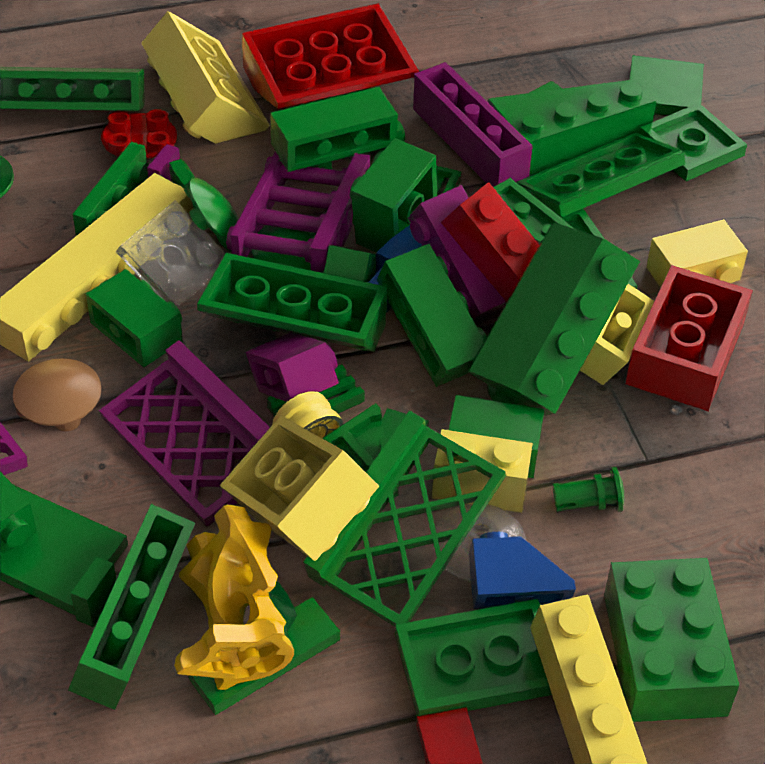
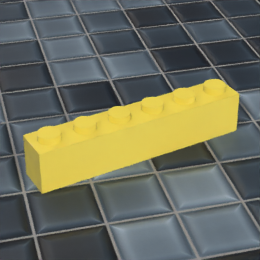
M154 173L1 296L0 345L29 362L39 352L47 349L71 325L79 322L82 316L88 312L87 292L124 269L134 275L138 268L152 256L160 253L165 245L178 234L186 231L191 223H193L189 214L193 207L192 201L185 193L184 188Z

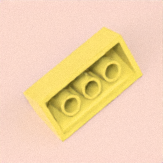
M167 11L141 44L148 55L147 62L157 71L160 77L158 80L160 85L172 98L170 101L172 107L183 118L184 123L182 125L184 129L197 139L204 137L215 144L265 131L270 124L220 41Z

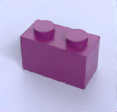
M290 332L245 352L259 392L287 402L295 396L308 391L321 392L339 384L335 369L338 367L337 359L333 350L326 342Z

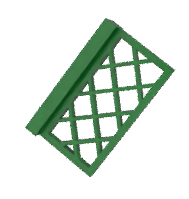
M410 410L366 471L379 485V488L370 497L366 508L349 521L338 534L337 541L329 550L323 552L316 561L307 556L303 562L310 579L323 587L327 584L394 627L397 624L410 622L506 477L504 470L427 427L425 419ZM430 443L446 452L449 466L422 471L419 457ZM453 457L463 463L455 464ZM415 465L417 473L408 474ZM477 470L490 478L482 491L462 495L457 474ZM451 475L456 496L429 502L424 481ZM419 482L424 503L396 509L393 495L399 486ZM389 502L391 510L382 512ZM473 503L469 511L466 513L465 504ZM459 506L462 521L457 529L436 533L432 511ZM426 513L431 534L403 540L399 518ZM393 520L398 542L370 547L367 533L373 524ZM363 540L365 549L356 550ZM448 541L441 551L439 542ZM433 544L437 559L431 568L410 572L405 550ZM400 551L405 573L377 579L372 557ZM367 558L372 581L351 585L338 577L347 562ZM423 579L417 587V589L414 591L412 581ZM407 583L410 599L400 614L382 604L380 588ZM374 590L375 599L364 592Z

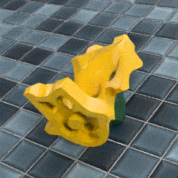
M224 505L214 515L219 529L218 534L203 532L195 535L186 544L192 560L179 572V578L203 602L208 616L209 629L198 642L191 647L183 649L176 656L174 666L177 674L214 678L218 690H226L241 682L258 680L273 675L285 668L294 657V648L287 632L295 621L297 613L287 592L277 581L278 575L271 567L267 558V546L272 528L267 523L251 521L245 507ZM249 605V606H250L249 620H248L247 623L244 625V618H245L246 608H247V606Z

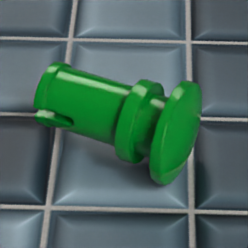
M616 466L610 468V476L602 477L600 473L593 474V479L565 483L556 482L552 484L557 513L564 510L597 506L598 510H605L608 504H615L617 512L623 511L624 486Z

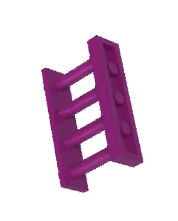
M275 151L272 157L269 156L267 158L264 173L236 225L231 226L228 230L227 249L232 250V254L244 257L248 256L251 249L303 257L306 262L311 263V271L324 273L329 245L343 247L353 227L350 189L355 179L363 176L370 168V155L354 153L348 168L344 167L342 171L310 166L287 172ZM287 179L339 187L337 191L332 190L331 194L283 186ZM275 202H283L328 210L326 214L315 217L271 209ZM263 225L312 232L316 233L315 238H309L307 242L257 233L262 229Z

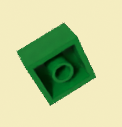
M394 138L384 151L380 150L376 154L370 168L363 176L355 179L350 189L353 209L352 223L355 229L356 244L377 252L391 238L410 226L408 217L420 203L437 196L436 155L397 138Z

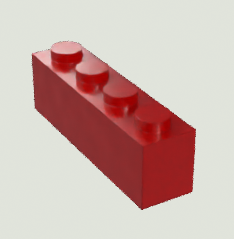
M488 182L441 221V224L506 301L505 303H507L539 247V243Z

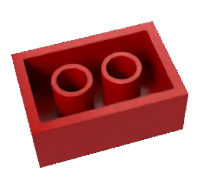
M671 265L632 349L625 384L709 412L743 328L753 290Z

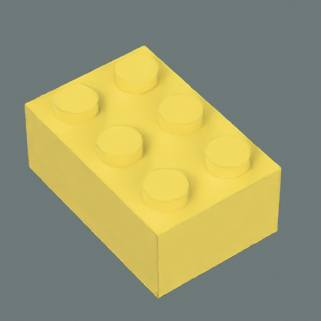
M283 416L276 420L219 485L242 507H245L246 511L256 520L269 524L274 533L314 561L335 544L338 534L355 515L366 508L370 497L379 488V485L346 452Z

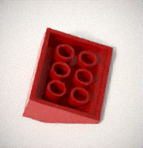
M379 3L242 33L243 68L254 90L277 109L414 78V74L419 72Z

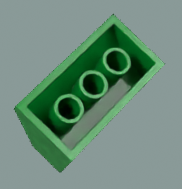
M552 223L467 372L521 405L545 409L544 416L556 414L640 261L604 238L558 223Z
M226 253L197 303V310L212 317L284 333L291 332L316 340L375 352L386 325L388 287Z

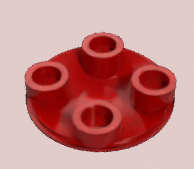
M161 109L150 110L147 113L132 114L125 111H115L108 116V125L102 131L101 141L108 152L118 157L130 142L144 145L146 159L156 157L167 144L175 145L177 130L169 121L168 113Z

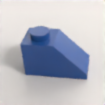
M488 532L472 540L468 555L473 609H484L538 599L540 605L573 597L576 590L575 580L521 536L508 537V534L505 532Z

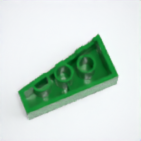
M637 79L488 98V103L533 145L529 176L635 132L640 134L642 126L653 122L657 101Z

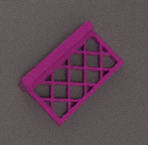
M178 340L165 350L168 360L101 408L99 412L108 425L208 527L215 521L214 515L224 505H236L238 502L222 489V496L205 508L198 501L199 488L220 487L219 485L234 470L235 459H243L270 427ZM168 377L177 383L175 395H154L155 387ZM182 406H200L203 409L202 420L179 421ZM128 407H142L140 421H121L117 415ZM151 407H173L171 421H149ZM168 433L166 448H147L145 446L146 434ZM177 433H199L197 448H175ZM208 433H228L230 435L229 448H206ZM158 459H164L163 464ZM173 459H195L193 475H173L171 473ZM204 459H227L225 475L201 476ZM186 487H191L190 492L186 489Z

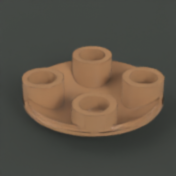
M51 359L30 367L19 377L13 389V401L19 417L39 425L55 426L58 430L66 432L76 429L81 424V418L85 417L95 408L101 397L102 387L97 373L87 364L73 359Z

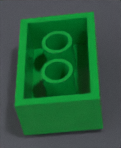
M708 557L611 562L604 598L623 695L632 721L728 717L739 688V681Z

